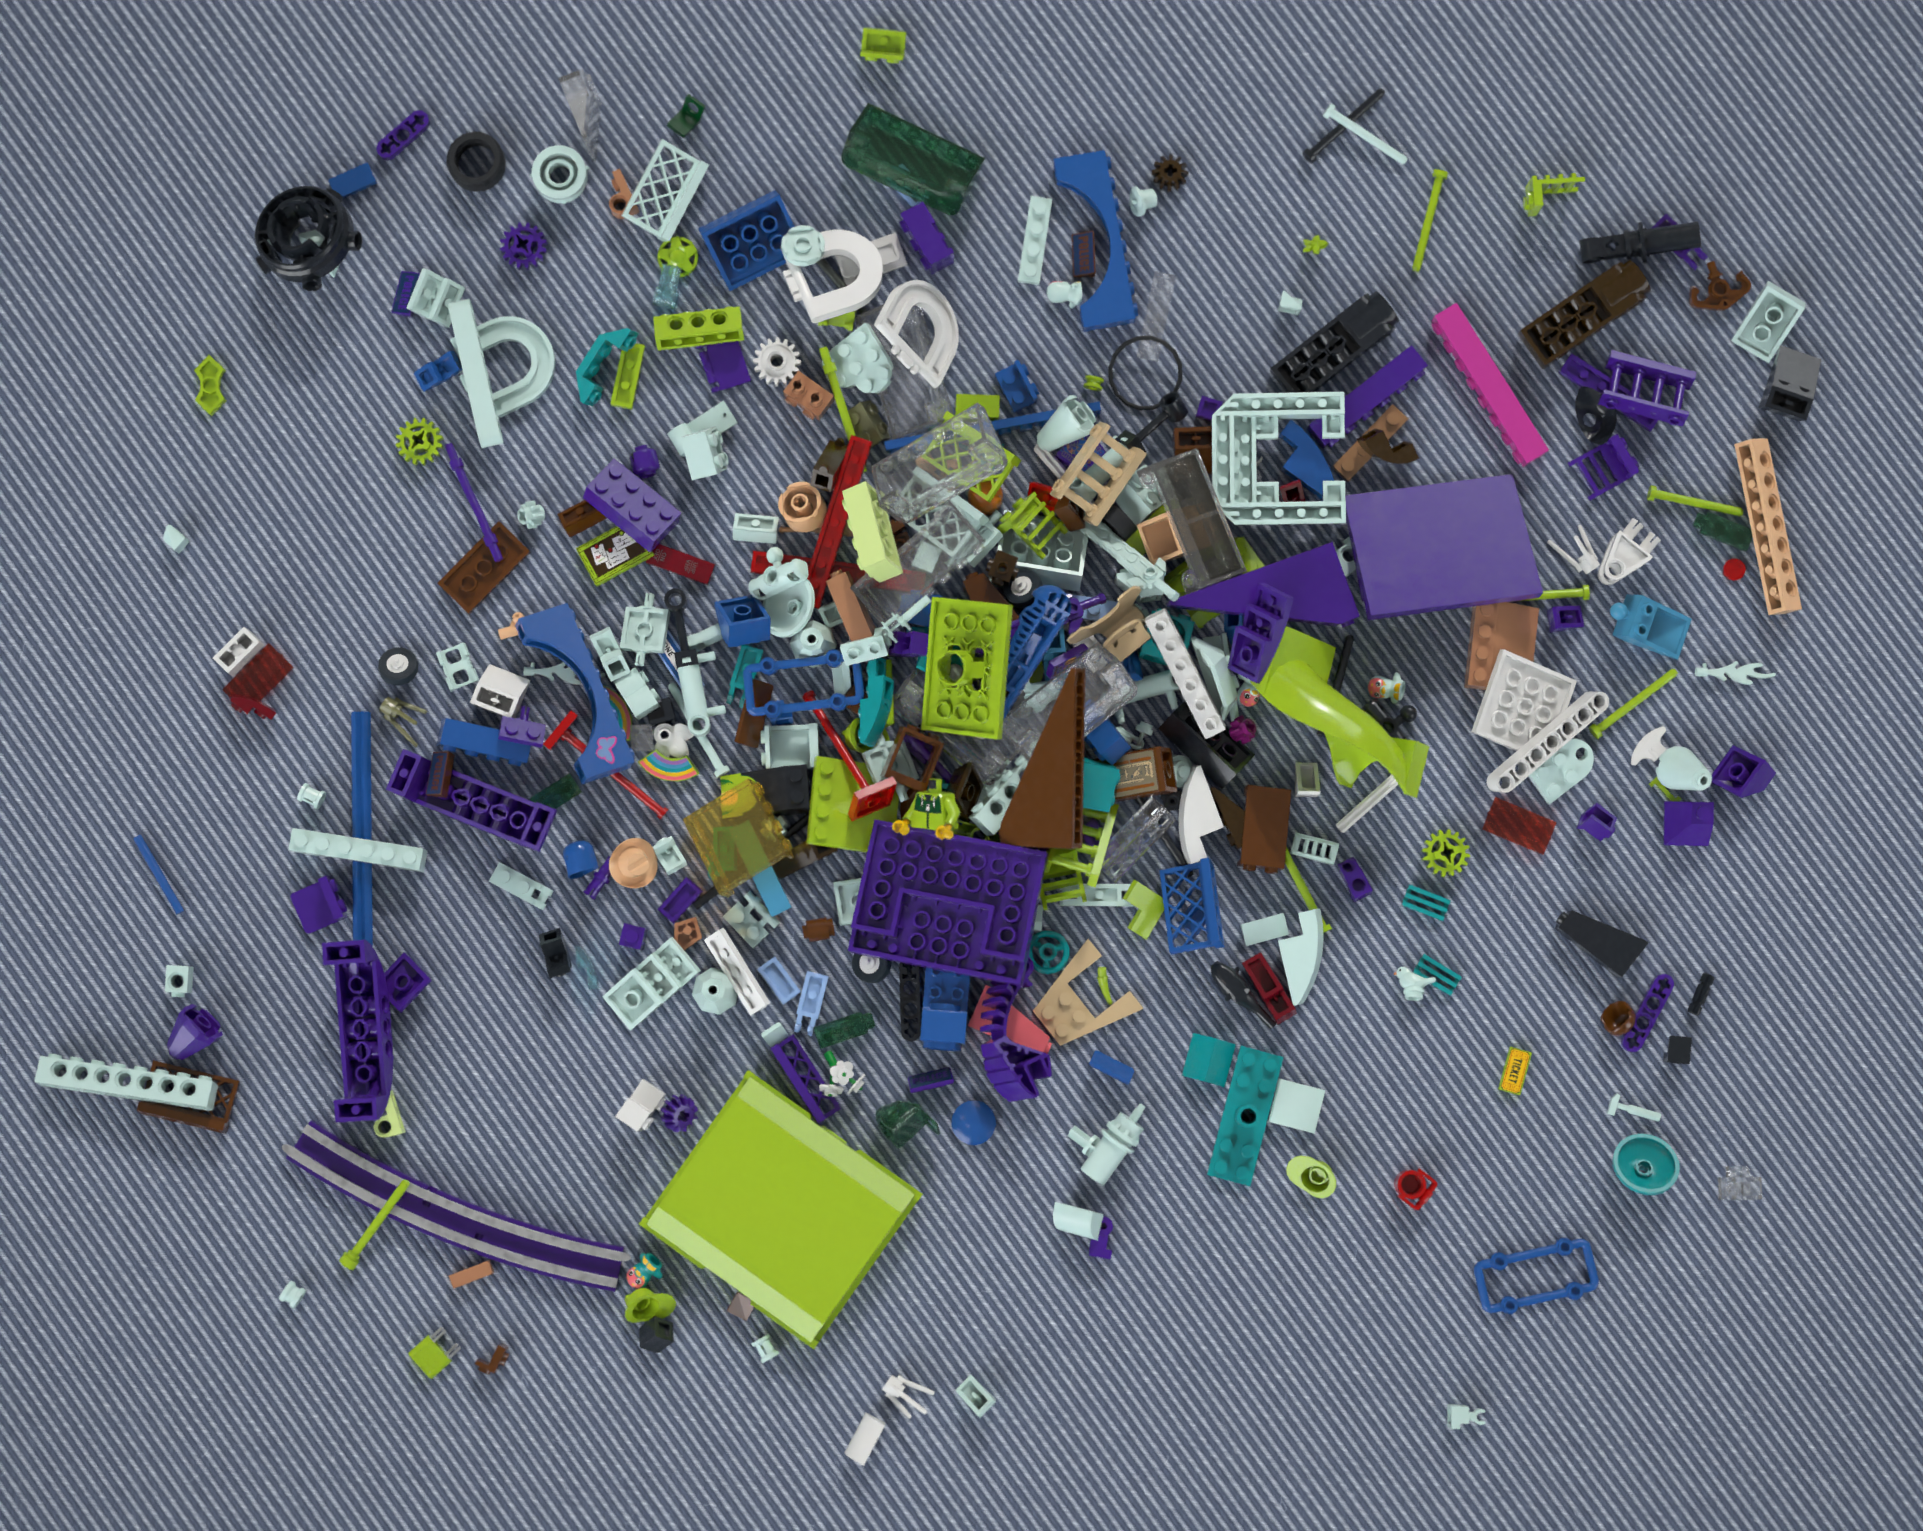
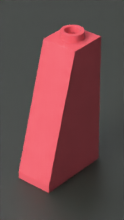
M985 985L968 1024L969 1027L980 1031L981 1026L992 1024V1020L981 1019V1013L995 1010L994 1008L982 1005L983 1000L994 997L986 993L988 988H991L988 985ZM1011 1005L1006 1027L1007 1037L1017 1044L1048 1054L1052 1043L1048 1042L1050 1037ZM982 1032L991 1036V1032Z

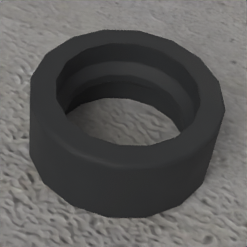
M1114 503L1101 520L1125 542L1138 529L1133 521Z

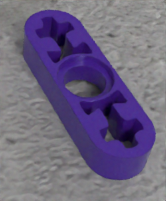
M421 110L411 113L378 142L376 146L378 155L383 160L394 159L429 128L430 119L427 114ZM417 117L423 118L424 124L415 125L417 123L415 119ZM410 124L416 132L413 133L407 125ZM401 130L409 132V137L405 141H400L397 138ZM392 138H394L396 143L399 145L398 147H396V145L393 144L391 140ZM383 146L390 147L391 153L384 152Z

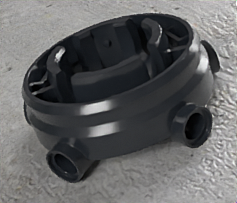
M299 186L288 189L274 197L261 212L255 227V244L260 254L256 257V261L265 274L272 271L275 275L287 281L302 282L303 289L307 291H317L322 288L321 277L333 271L343 261L348 251H359L362 247V235L359 231H354L352 218L341 203L343 196L330 188L324 190L315 186ZM310 216L311 221L318 224L316 230L323 237V242L318 246L309 238L300 245L291 246L292 235L301 226L300 219ZM278 253L294 260L293 264L282 263Z

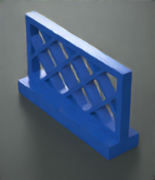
M1210 858L1200 859L1198 863L1159 870L1169 953L1172 955L1213 946L1216 949L1225 947L1215 869ZM1199 869V876L1194 883L1186 878L1190 871ZM1176 874L1180 877L1173 887L1167 884V875ZM1183 880L1192 885L1185 895L1177 891ZM1195 888L1202 892V896L1197 903L1189 899ZM1174 892L1182 897L1176 907L1169 904V899ZM1186 901L1194 905L1188 915L1179 911ZM1198 909L1203 911L1205 916L1199 924L1191 919ZM1176 913L1185 918L1178 928L1172 925L1171 922ZM1189 921L1197 926L1190 936L1182 932V929ZM1200 930H1203L1207 933L1208 941L1198 943L1194 938ZM1179 933L1187 938L1183 946H1174V940Z

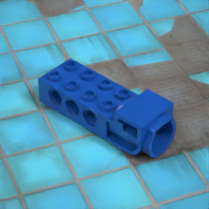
M926 968L920 1036L924 1049L962 1051V1044H965L970 976Z

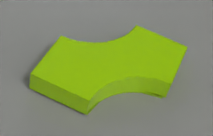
M208 355L194 370L200 380V391L194 401L209 415L213 416L227 401L220 389L221 378L226 370Z

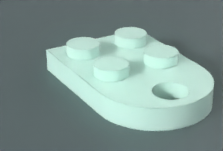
M1573 737L1529 775L1546 803L1551 804L1589 774L1594 761L1592 749L1586 742ZM1579 748H1583L1584 755L1577 759L1576 751Z

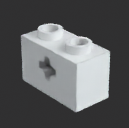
M243 627L213 659L228 674L234 676L265 645L249 629Z

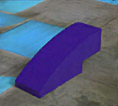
M900 631L893 632V636L898 642L895 643L891 639L892 645L889 646L887 657L927 656L929 634L916 631L906 633Z

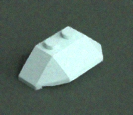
M1195 636L1191 637L1207 689L1223 721H1225L1238 697L1236 688L1240 687L1236 675L1231 676L1230 670L1227 668L1230 656H1225L1222 649Z

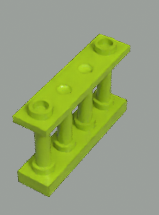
M1113 804L1109 812L1083 808V815L1101 820L1100 822L1104 823L1103 828L1099 827L1098 829L1083 825V834L1095 837L1099 844L1093 847L1082 844V848L1071 850L1091 855L1090 858L1094 859L1093 864H1084L1054 855L1056 848H1051L1050 851L1046 850L1048 854L1044 872L1049 873L1051 863L1086 873L1085 875L1089 876L1087 885L1096 887L1119 805Z

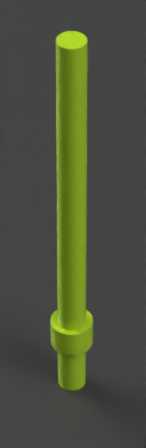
M825 346L819 348L824 363L822 366L823 371L828 376L849 441L851 435L856 436L838 382L835 362H832L828 347Z

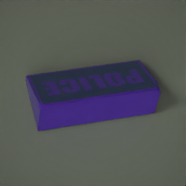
M401 271L391 310L392 314L413 318L414 312L407 309V305L420 273Z
M950 1067L908 1077L911 1093L950 1085L954 1082Z

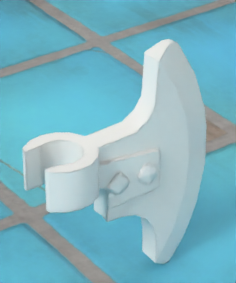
M1664 726L1654 729L1640 740L1632 754L1631 765L1636 766L1642 759H1650L1655 762L1667 750L1660 741L1666 732Z

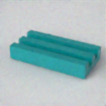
M1409 884L1401 905L1443 921L1451 900ZM1411 891H1414L1431 899L1444 903V905L1442 907L1435 903L1414 896L1410 893ZM1408 899L1414 900L1426 906L1441 911L1440 915H1438L1436 913H1433L1431 911L1408 903L1407 901Z
M1426 954L1422 955L1412 971L1421 977L1429 978L1419 971L1421 967L1450 985L1449 989H1447L1438 982L1431 983V985L1449 996L1452 995L1453 990L1462 978V976ZM1424 961L1429 962L1433 966L1437 967L1438 969L1447 973L1451 977L1455 978L1454 981H1451L1450 979L1441 975L1437 971L1428 967L1424 964Z

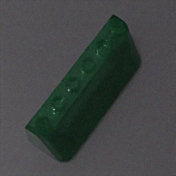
M867 103L850 129L841 155L842 163L846 167L919 202H924V204L947 215H956L960 211L985 161L984 157L870 103Z

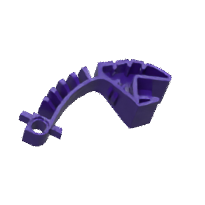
M1029 956L1023 988L1033 985L1028 979L1034 969L1033 961ZM991 981L990 983L994 986L988 988L986 993L994 997L983 1000L982 1005L994 1008L995 1010L981 1013V1019L992 1020V1024L980 1027V1032H991V1040L981 1044L982 1055L985 1058L984 1067L985 1071H987L986 1075L990 1082L994 1083V1088L1009 1102L1037 1098L1039 1091L1033 1080L1052 1076L1050 1055L1017 1044L1007 1037L1006 1027L1009 1011L1021 986Z

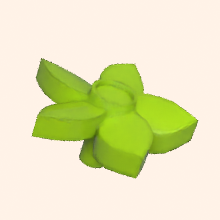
M1319 235L1314 236L1312 241L1303 239V243L1306 245L1303 248V253L1313 250L1314 254H1319L1320 249L1328 246V242L1320 240Z

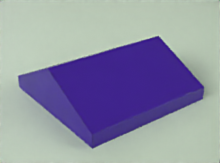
M405 952L384 973L389 1001L401 1013L432 981L426 972Z

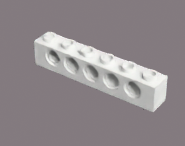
M1166 607L1147 616L1145 622L1204 738L1207 739L1224 731L1226 725Z

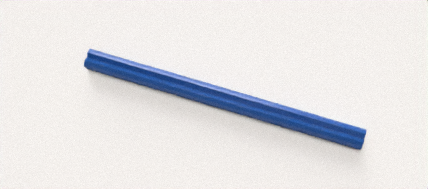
M355 711L351 712L352 837L372 840L371 713ZM352 860L353 940H367L373 947L372 863Z

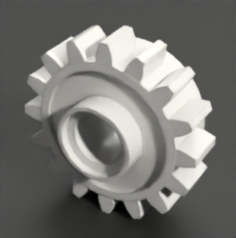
M777 337L776 341L772 343L769 338L768 345L765 346L761 343L760 347L762 350H755V355L758 356V358L753 359V363L758 365L754 368L755 372H761L759 375L760 380L766 378L768 385L771 381L775 383V386H778L779 382L787 385V380H792L793 374L799 371L796 366L801 365V360L796 358L800 356L799 351L793 352L796 347L794 344L788 346L787 339L780 343L779 337ZM775 358L783 360L780 366L776 367L771 364Z

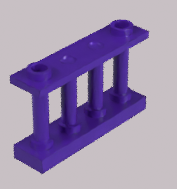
M1611 350L1605 364V369L1612 370L1609 391H1603L1598 405L1660 420L1674 426H1683L1689 416V411L1681 410L1685 389L1690 390L1697 372ZM1621 373L1634 376L1630 396L1617 393ZM1642 378L1655 382L1651 402L1639 399ZM1664 384L1676 387L1673 407L1660 404Z

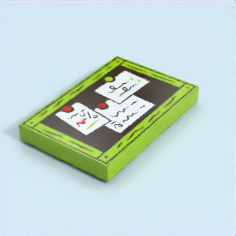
M618 526L576 548L596 587L654 556L653 552H648Z

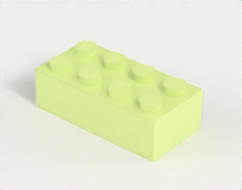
M866 481L843 490L844 500H842V504L848 513L849 519H847V524L853 533L852 544L858 552L857 564L859 568L867 572L870 577H873L879 583L903 574L884 497Z

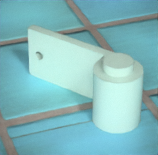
M722 401L688 424L683 423L673 428L667 435L679 455L684 457L685 453L681 437L712 427H717V431H720L722 434L738 422L725 401Z

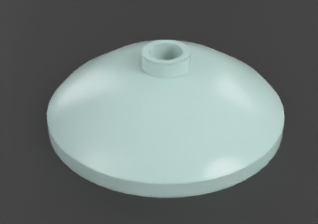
M790 573L792 574V580L799 579L794 573ZM808 579L763 601V606L771 618V634L781 638H788L800 632L808 623L815 604L814 589Z

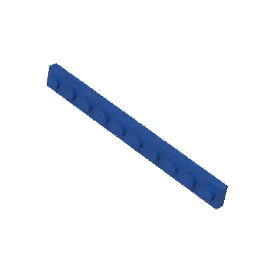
M1100 401L1088 403L1087 405L1092 410L1095 418H1097V415L1101 413ZM1056 410L970 426L988 438L990 434L998 433L999 436L1011 434L1012 430L1020 429V432L1032 430L1033 426L1041 425L1043 428ZM952 429L944 432V441L954 439ZM936 432L884 441L886 454L891 453V456L904 454V450L910 449L913 452L923 451ZM968 440L959 442V444L966 443Z

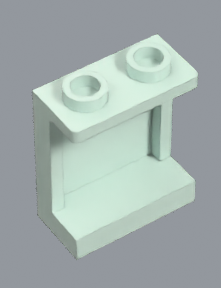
M818 723L784 726L764 725L765 730H761V744H765V752H761L762 766L766 765V769L807 764L808 769H813L814 757L819 756Z

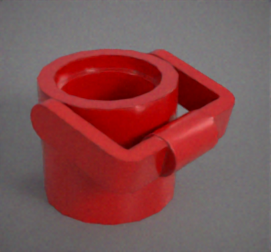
M1418 1168L1417 1171L1403 1170L1397 1174L1394 1180V1187L1399 1194L1397 1197L1414 1210H1419L1434 1194L1433 1191L1437 1187V1182ZM1425 1178L1432 1182L1428 1188H1426ZM1419 1198L1415 1205L1407 1200Z

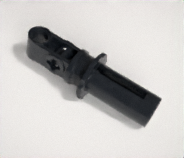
M1698 221L1651 229L1643 228L1642 222H1639L1638 228L1635 231L1624 230L1623 234L1585 238L1580 240L1579 243L1581 259L1584 264L1626 257L1627 261L1632 260L1633 257H1641L1643 264L1647 263L1646 257L1652 254L1701 248V237ZM1611 243H1614L1615 251H1611L1609 248Z

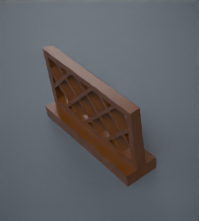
M153 1060L150 1072H155L157 1067H161L169 1071V1075L177 1076V1072L190 1074V1078H193L192 1075L211 1077L212 1081H220L217 1083L218 1087L225 1083L232 1084L231 1093L225 1097H222L217 1089L220 1100L214 1103V1107L223 1103L226 1112L224 1118L216 1117L209 1110L195 1112L192 1108L187 1110L181 1106L174 1107L172 1105L147 1101L139 1102L136 1111L143 1115L227 1134L228 1122L240 1081ZM152 1079L147 1081L145 1089H149L152 1086Z

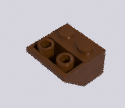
M1212 426L1174 428L1172 432L1174 476L1212 474Z

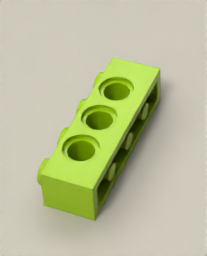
M740 306L683 312L672 315L663 314L653 317L658 351L744 340Z

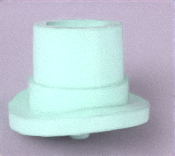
M1137 186L1131 188L1129 201L1133 214L1137 217L1143 216L1147 209L1157 206V195L1154 189L1139 190Z

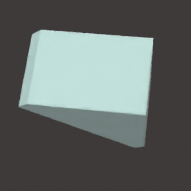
M972 1375L955 1390L979 1418L996 1402V1399Z

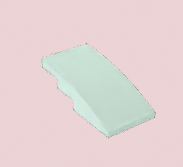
M671 937L602 997L631 1031L701 970L677 941Z

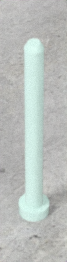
M671 683L668 685V689L687 720L683 696L677 685ZM695 721L693 728L697 731L702 730L698 721ZM707 736L697 737L716 769L714 772L715 776L719 778L730 771L729 767L722 764Z

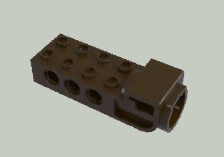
M1628 260L1624 264L1621 261L1522 328L1518 336L1543 370L1604 327L1644 302L1647 298L1646 294L1651 292L1650 285L1642 271L1633 261Z

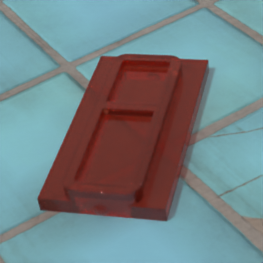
M268 643L222 690L228 697L231 694H238L262 701L294 667Z
M1495 797L1485 818L1482 830L1544 855L1557 822Z

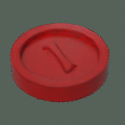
M1736 558L1728 560L1723 566L1725 577L1732 581L1742 578L1746 571L1744 563Z

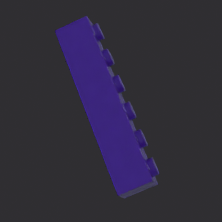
M1412 345L1344 397V427L1347 435L1358 427L1356 425L1361 419L1366 421L1374 415L1373 410L1376 407L1380 406L1383 408L1392 400L1390 396L1396 392L1399 395L1409 387L1407 385L1408 382L1412 379L1416 382L1426 374L1424 370L1428 365ZM1322 419L1314 420L1307 427L1308 431L1322 448H1325L1327 445L1331 448L1341 440L1322 439Z

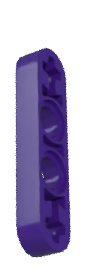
M1659 974L1653 979L1635 1012L1636 1020L1633 1029L1643 1033V1036L1637 1035L1635 1038L1637 1046L1629 1048L1627 1038H1633L1635 1032L1630 1030L1624 1034L1621 1039V1045L1624 1050L1636 1052L1643 1046L1673 990L1674 980L1671 976ZM1667 979L1666 984L1668 988H1662L1660 994H1664L1663 998L1659 994L1652 993L1653 989L1658 991L1660 988L1658 980ZM1650 997H1655L1659 1002L1655 1010L1647 1006V1000ZM1641 1016L1648 1020V1026L1645 1029H1640L1636 1023L1637 1019Z

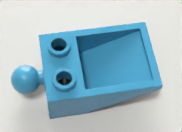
M1626 594L1624 603H1615L1610 608V615L1617 620L1613 636L1630 644L1678 660L1692 618L1643 595Z

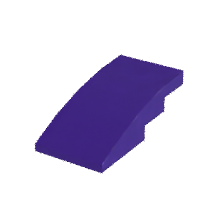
M1266 583L1257 584L1254 604L1246 606L1243 626H1236L1228 669L1255 683L1261 682L1281 642L1294 597Z

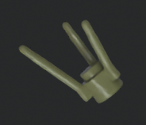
M388 696L382 702L379 711L384 713L383 718L388 720L414 747H417L418 744L393 717L396 719L400 716L408 722L417 725L416 720L402 712L403 707L426 714L427 710L404 702L397 697L393 699Z

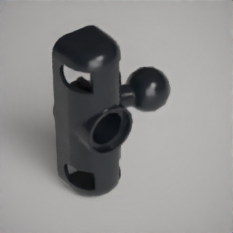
M1377 699L1370 700L1362 707V710H1368L1373 716L1372 718L1381 726L1383 724H1390L1392 726L1393 732L1389 734L1392 738L1407 739L1398 726L1404 722H1412L1417 717V710L1411 705L1403 706L1400 710V715L1394 719Z

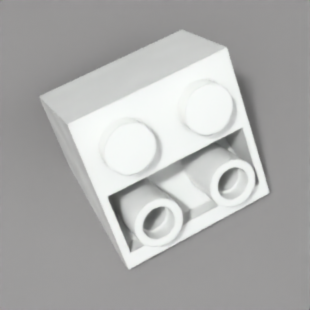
M489 664L477 683L470 703L500 716L516 718L531 680Z

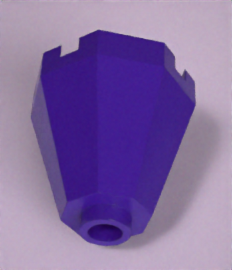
M191 1004L184 1007L178 1014L167 1042L168 1053L172 1058L184 1060L217 1042L223 1036L222 1031L218 1032L221 1028L220 1023L207 1010L202 1008L198 1011L195 1009L197 1006Z

